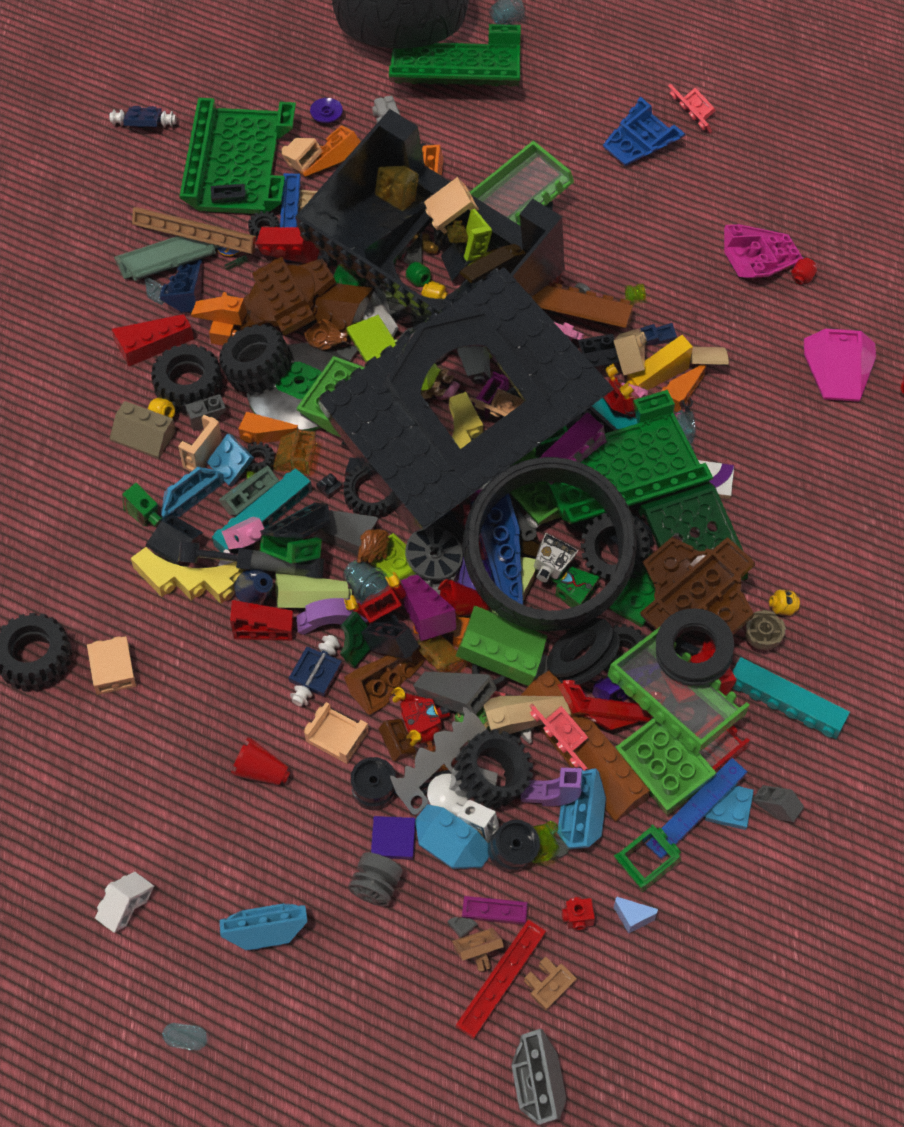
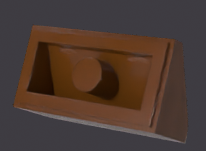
M401 719L385 720L381 724L379 731L393 762L417 753L414 746L410 745L411 739L406 738L408 733Z

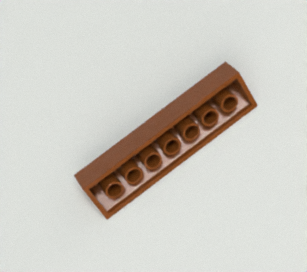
M552 282V285L548 284L532 297L543 309L624 328L630 325L634 304H631V300L621 298L618 301L614 300V296L603 294V297L597 296L596 292L586 290V293L579 292V288L569 286V289L562 288V284Z
M547 671L536 678L520 696H563L557 686L561 682L550 671ZM570 710V717L588 737L573 752L587 767L586 770L597 769L599 771L606 796L605 811L614 822H617L648 801L650 790L595 723L586 718L585 715L572 714ZM539 725L538 728L571 768H576L569 760L572 756L568 751L563 753L556 745L559 742L554 735L550 738L543 728L546 725Z

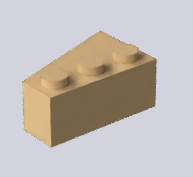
M640 328L619 334L614 340L623 375L645 370V342H647L645 333L641 332Z

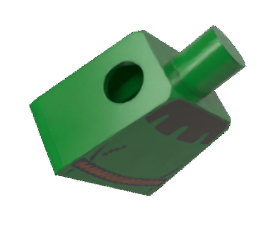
M134 483L122 494L123 510L142 526L151 523L157 527L161 523L163 518L158 515V504L138 483Z

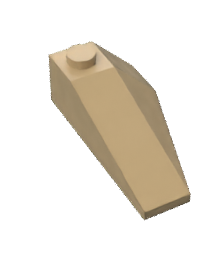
M498 696L488 699L483 705L490 731L498 729L499 734L503 731L512 734L544 724L541 720L537 722L530 714L532 709L529 705L531 704L538 709L545 719L560 706L570 716L571 713L563 696Z

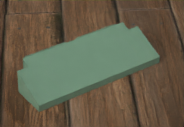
M176 236L115 256L114 260L123 278L133 277L135 281L216 254L215 249L221 246Z

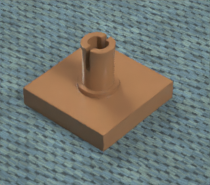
M493 928L452 941L454 950L462 961L475 957L478 971H484V967L486 969L491 968L487 952L504 947L501 937Z

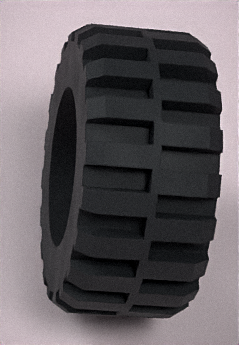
M263 324L261 326L253 325L250 328L245 327L244 330L235 332V335L233 337L230 336L227 339V343H224L219 355V364L231 385L240 391H247L249 393H254V391L260 392L265 388L269 389L273 384L280 382V379L284 378L292 361L291 352L280 331Z
M181 344L179 347L173 346L171 350H165L162 356L159 355L155 360L156 363L152 366L151 378L157 398L167 399L172 402L177 413L181 411L183 414H187L185 405L221 394L223 382L219 361L211 351H207V348L202 346L199 348L196 344H191V346H187V344ZM184 373H196L202 376L196 382L188 385H180L173 382L176 377Z
M29 613L27 616L25 614L18 615L19 618L15 620L14 618L10 619L7 625H3L0 628V675L7 684H11L16 689L21 687L22 691H30V689L39 691L44 686L48 688L54 681L57 683L61 680L60 676L62 674L65 675L68 671L67 666L71 665L72 648L64 627L55 618H48L46 614L41 613L40 616L36 613ZM38 641L50 645L46 654L36 661L20 662L15 660L18 651L28 643Z

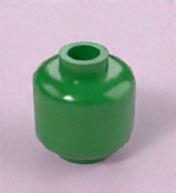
M420 262L411 263L405 273L407 281L416 287H423L431 279L430 269Z

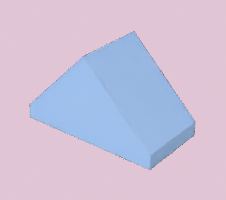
M616 897L614 909L628 933L655 921L658 911L656 908Z

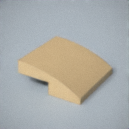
M693 347L690 360L692 364H729L725 347Z

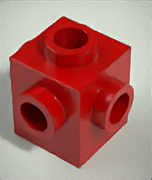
M574 897L566 901L565 909H562L563 922H567L568 929L583 930L588 926L594 925L595 917L591 898L581 899L580 897Z

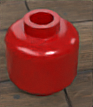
M809 258L799 259L791 271L794 281L800 285L810 283L817 272L816 263Z

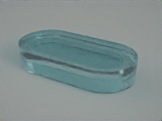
M171 1023L164 1028L162 1034L165 1043L170 1047L200 1050L207 1043V1034L199 1026Z

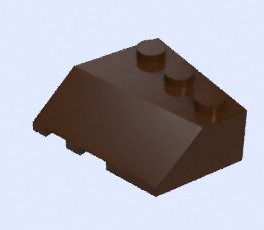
M335 283L321 296L315 295L312 302L314 305L311 311L316 318L315 321L327 319L340 332L347 333L346 327L361 322L375 288Z

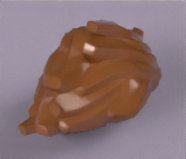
M327 319L314 323L305 332V338L309 345L319 350L329 349L337 344L347 342L346 337H348L347 333L340 332Z
M380 529L366 530L360 536L361 546H359L357 563H365L366 561L372 563L375 558L380 560L381 556L386 559L389 544L388 532Z

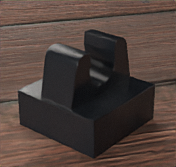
M332 473L316 483V488L328 499L343 489L342 484Z

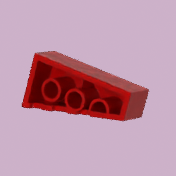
M184 314L112 329L114 341L129 367L161 354L165 350H170L173 346H180L194 340L192 327Z

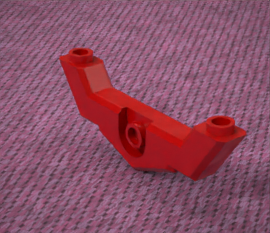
M563 680V683L557 684L572 714L585 715L586 718L607 730L636 722L648 723L653 717L636 703L586 697L581 686L576 685L573 680ZM650 693L661 705L664 704L667 697H662V693Z

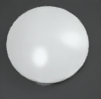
M442 774L430 782L427 796L430 805L444 807L451 812L455 803L464 806L468 798L466 796H459L455 791L449 789L452 774Z

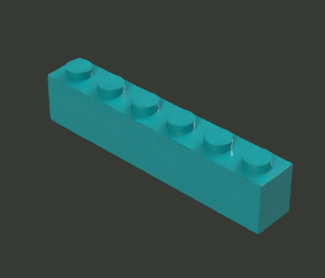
M296 468L286 473L283 479L274 484L266 493L259 496L250 506L244 508L239 515L231 518L222 529H218L212 536L214 547L220 552H224L226 549L230 553L237 554L239 548L229 549L222 531L251 517L260 518L264 529L271 526L312 492L311 481Z
M740 657L732 671L737 679L732 687L734 690L746 693L752 699L759 700L767 704L771 709H777L785 713L789 718L803 722L809 728L821 731L827 737L837 739L850 712L742 657Z

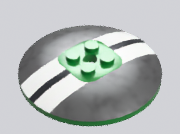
M309 343L287 345L292 356L287 374L284 378L280 379V382L273 384L269 389L265 388L263 391H254V393L247 392L249 405L254 414L298 425L299 433L322 428L321 426L301 414L296 408L332 357L345 359L330 348L319 350L310 346ZM298 380H303V381H304L303 383H300V384H296V383H295V382L298 381Z

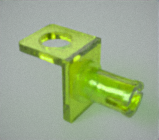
M554 821L532 826L540 839V848L537 856L532 860L533 864L550 860L559 848L554 838V834L558 831V826L555 827L557 823Z

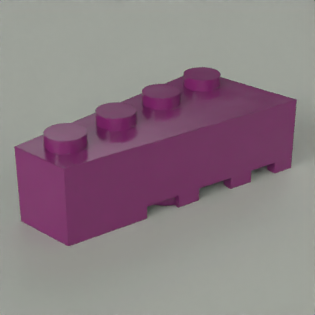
M587 412L539 458L558 457L581 462L606 442L604 426Z
M412 575L401 580V584L406 591V596L402 599L407 613L410 614V619L415 625L416 632L419 633L420 641L456 630L455 609L419 575Z

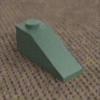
M266 466L231 489L219 499V502L229 515H237L279 480L270 467Z

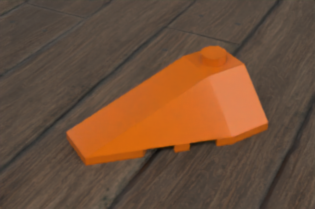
M341 125L326 138L327 143L324 146H320L323 152L304 173L298 172L303 176H308L343 162L361 141L354 131Z

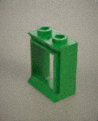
M653 824L622 851L613 855L615 861L635 881L642 893L681 862L679 855L681 851L674 843L670 845L666 840L668 837L660 827L657 829ZM653 836L670 858L644 878L627 857Z

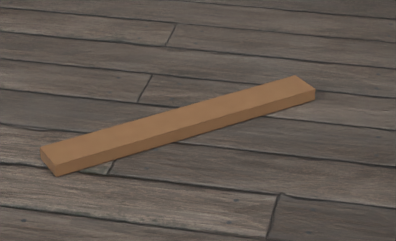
M139 207L133 208L132 225L249 254L255 253L256 236Z

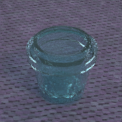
M497 0L489 8V14L495 24L505 25L515 20L519 21L525 16V7L522 0Z
M357 560L351 562L343 574L344 580L347 581L353 590L355 598L361 603L368 596L387 586L385 579L387 574L382 569L374 568L364 562L359 564Z

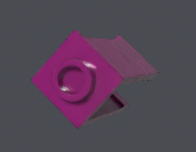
M493 372V375L476 399L491 405L495 393L488 402L484 399L494 385L501 390L508 391V378ZM472 402V404H473V406H474V408H475V410H476V412H477V411H478V408L475 407V403ZM485 408L486 420H488L492 415L490 414L491 410Z

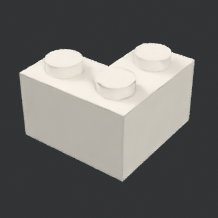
M136 872L109 883L105 889L104 899L97 907L98 912L95 919L114 933L126 927L134 909L147 903L154 885Z

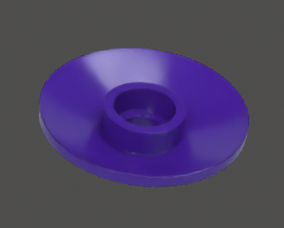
M333 98L318 99L310 107V114L313 119L322 123L334 122L343 113L341 103Z

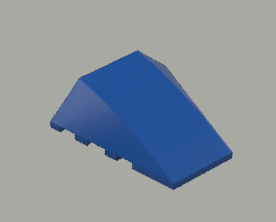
M640 97L635 107L630 109L628 116L620 122V126L617 130L613 131L603 144V147L626 166L684 137L685 133L675 125L670 128L652 114V106Z

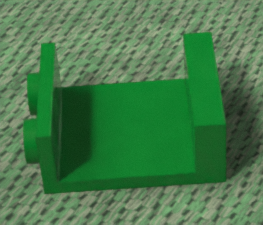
M262 535L260 551L291 564L318 559L321 555L322 539L317 537L288 542L287 546H283Z

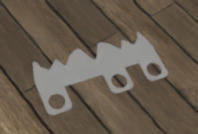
M463 707V722H452L453 732L441 731L434 734L435 752L419 748L415 757V768L406 766L404 778L397 779L394 776H390L397 795L414 815L418 814L428 803V799L419 787L443 764L452 774L451 762L460 753V748L468 740L471 741L478 733L481 734L487 730L480 719L474 713H470L466 707ZM414 796L422 798V805L417 809L411 806V799Z

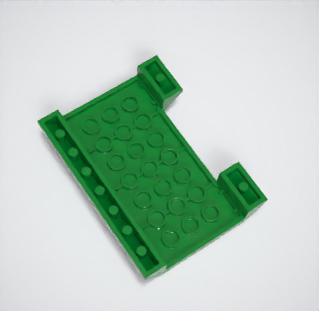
M489 24L488 44L435 43L417 48H394L392 50L391 65H389V81L412 84L519 86L521 25Z
M198 98L179 195L180 199L198 211L260 214V211H263V214H265L266 211L270 212L279 206L282 202L285 176L272 175L277 140L293 129L296 102H279L278 111L216 108L214 98ZM245 185L246 201L212 203L211 186Z
M668 390L633 400L638 424L605 433L606 442L580 462L605 476L622 494L628 506L713 480L707 464L699 463L673 413L675 403ZM566 425L533 449L534 458L542 456L568 431ZM546 482L561 517L566 522L573 524L607 513L592 496L581 489L565 483L555 482L550 485Z

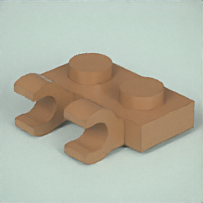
M438 367L441 371L431 389L421 390L420 394L424 399L432 397L433 394L440 397L444 395L446 389L439 388L440 382L451 383L454 378L453 375H447L448 369Z
M545 957L538 967L549 976L541 983L530 972L523 982L534 990L530 996L547 1011L577 978L564 965L560 964L556 968Z

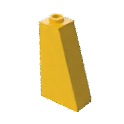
M683 335L679 336L645 360V370L627 374L626 383L649 390L689 369L693 346Z

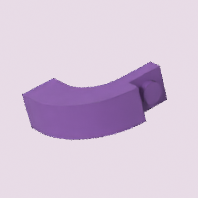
M330 598L305 605L306 611L296 616L298 633L304 635L326 624H343L354 611L346 609L344 603L346 598ZM360 616L365 623L368 622L367 618Z
M561 768L560 777L554 780H529L531 783L521 793V802L542 803L543 806H560L577 800L581 795L582 768Z

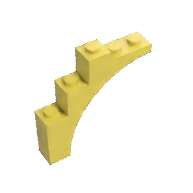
M466 392L449 397V409L454 421L452 437L460 449L468 444L471 438L483 433V424Z
M146 547L131 557L133 568L161 597L171 593L177 586L191 601L201 596L206 589L220 604L230 600L235 594L234 585L236 579L242 572L248 570L236 568L237 562L235 561L212 568L183 567L165 561Z

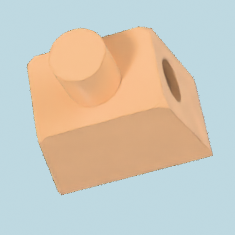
M295 138L288 146L282 148V156L287 165L302 173L323 152L315 138Z

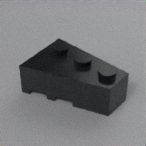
M391 612L376 619L361 632L367 645L373 652L406 659L412 656L419 647L410 628L401 620L399 621L397 616Z

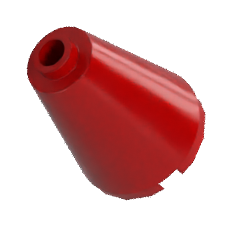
M445 579L438 587V590H441L440 596L455 609L456 617L471 616L474 606L487 611L491 609L476 590L456 581Z
M247 737L246 741H249V744L242 746L233 765L237 769L236 771L231 770L230 774L275 785H280L281 782L286 783L290 774L287 771L288 766L255 740Z

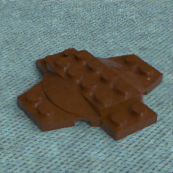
M280 257L254 271L252 275L256 283L253 285L250 293L244 297L247 314L242 326L239 325L242 331L245 327L250 328L253 325L261 326L262 324L265 325L264 323H272L273 326H279L283 335L286 336L315 320L316 318L311 311L314 305L312 302L315 295L321 296L336 283L323 258L297 266L286 265L283 258Z
M671 537L643 561V565L656 590L654 593L655 600L642 610L640 614L655 630L672 614L692 608L707 610L718 615L727 623L732 635L754 617L749 603L741 592V578L755 566V562L728 537L714 549H705V551H697L693 546Z

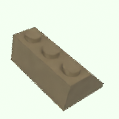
M124 401L115 415L110 441L159 459L176 432L173 418Z

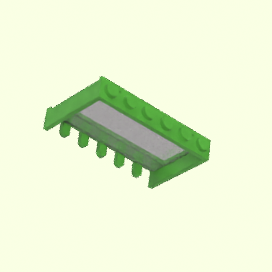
M533 140L483 182L473 188L470 194L520 225L519 214L532 198L546 206L573 184L574 179L567 167Z
M658 628L610 665L607 676L613 683L621 687L629 697H632L643 710H646L658 723L662 724L672 736L679 739L689 751H692L697 756L699 752L739 719H742L746 715L750 704L746 702L740 708L735 705L736 694L731 691L726 697L720 692L721 681L719 679L706 685L689 686L678 683L667 676L659 666L656 658ZM686 652L682 655L681 659L690 662L691 655Z

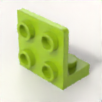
M471 209L464 235L468 240L464 254L467 262L477 259L487 251L492 234L491 227L476 209Z

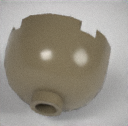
M762 610L755 612L754 617L745 626L747 641L758 650L774 649L784 638L786 629L784 621L780 620L776 613L772 611Z

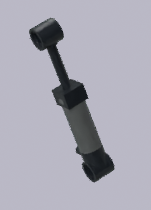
M180 541L178 561L197 563L198 557L235 561L237 562L236 568L254 569L323 578L325 558L291 564L257 550L239 548L238 554L200 550L199 543Z

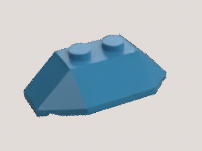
M197 467L189 474L184 475L177 483L169 486L164 492L161 513L163 520L171 515L179 518L223 485L222 472Z
M597 769L582 770L580 797L571 803L561 805L557 834L570 849L590 847L602 836L606 796Z
M427 804L415 819L419 846L450 868H482L490 858L488 855V843L481 834L444 807Z
M283 903L242 910L230 915L227 919L223 918L220 920V935L244 950H257L263 947L286 944L307 923L305 905L297 906L295 904Z

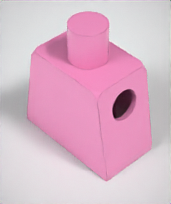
M251 517L222 531V534L229 549L243 548L260 540L262 536L260 531L264 527L260 518Z

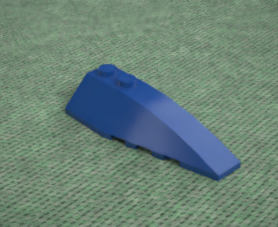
M508 493L488 514L482 526L479 539L494 584L508 597L523 604L520 532ZM472 501L470 504V510L472 508L474 501Z

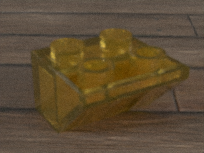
M405 166L379 167L375 195L404 211L415 200L419 174Z
M297 429L282 436L273 469L291 472L296 468L302 474L310 475L317 447L316 432Z
M442 635L417 641L421 647L419 652L428 663L436 668L437 672L459 673L468 664L466 660L455 656L457 650Z

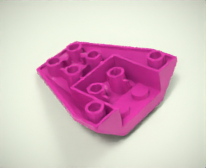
M740 224L725 225L724 252L739 277H769L795 265L799 259H803L788 234Z
M823 329L804 338V356L823 399L860 402L876 359L875 343L862 331Z

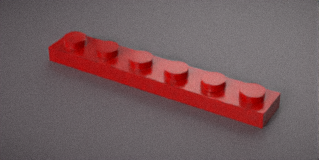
M527 920L456 1023L457 1029L475 1039L545 936L546 931Z

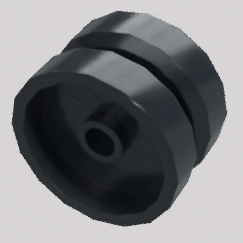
M368 757L354 766L351 772L352 795L355 802L362 808L380 810L387 807L394 800L396 791L390 776L396 777V773L390 763L379 757Z
M510 820L503 823L490 837L488 842V855L491 862L498 869L505 872H517L524 869L538 854L540 848L539 836L536 830L525 821Z

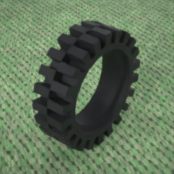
M357 465L355 466V472L351 469L349 476L346 475L343 484L345 503L348 504L349 510L353 509L354 514L359 512L360 515H375L378 519H380L381 513L383 517L387 516V511L393 513L394 509L386 498L379 502L369 503L357 496L355 492L357 486L362 481L371 478L363 466L360 469Z

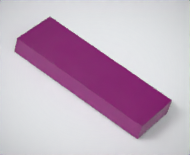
M464 896L462 918L525 925L528 902Z

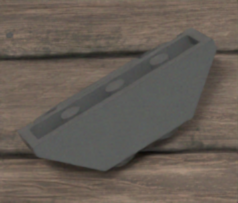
M537 1029L521 1035L520 1044L516 1049L511 1066L519 1110L537 1125H544L560 1119L566 1102V1094L558 1054L543 1029Z

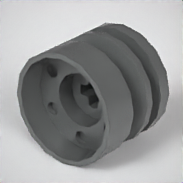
M365 852L362 854L357 865L359 872L353 874V880L350 881L348 889L363 901L377 906H388L391 901L390 896L394 894L392 886L398 884L403 870L396 862L387 857Z

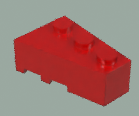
M232 600L230 623L234 639L293 641V611Z

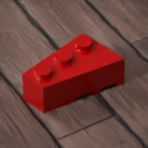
M261 227L256 241V246L262 255L282 257L283 259L301 263L316 261L320 251L315 247L314 243L311 241L307 242L300 236L301 233L298 227Z

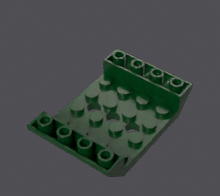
M709 481L635 504L640 517H646L659 548L671 537L679 536L682 542L693 546L695 550L705 551V549H714L728 537L743 551L715 486ZM707 524H714L717 531H709ZM690 530H697L699 537H692ZM748 572L741 578V582L748 579Z

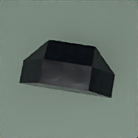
M314 502L261 530V535L283 546H287L288 542L313 538L314 535L330 524L329 506L325 503Z

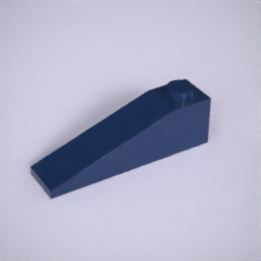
M203 258L180 265L177 268V274L169 278L170 282L162 286L159 296L160 300L181 313H192L196 301L201 300Z

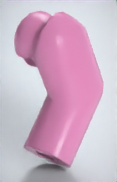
M452 381L444 395L441 397L436 396L438 400H447L449 397L454 396L460 387L459 383Z

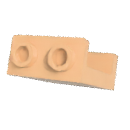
M458 177L424 201L427 207L425 209L426 213L434 220L432 222L433 226L437 231L441 230L444 234L448 232L445 226L468 209L470 211L471 209L479 210L468 188Z
M202 416L204 431L193 445L182 441L178 446L183 468L191 472L197 467L204 468L207 460L222 442L219 422L213 417Z
M126 636L87 644L93 685L97 695L136 687L129 651L130 647Z
M326 702L323 707L320 706L312 723L309 722L305 727V739L309 744L347 764L368 734V723L362 720L356 723L332 710L330 704Z

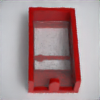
M718 714L695 735L700 739L704 738L722 723L723 718ZM731 726L699 752L716 773L731 758L735 759L748 748L750 740L746 738L741 741L736 736L738 731L735 726Z

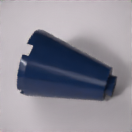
M248 569L242 572L236 579L234 586L235 595L242 602L264 605L269 601L273 593L272 578L261 570Z

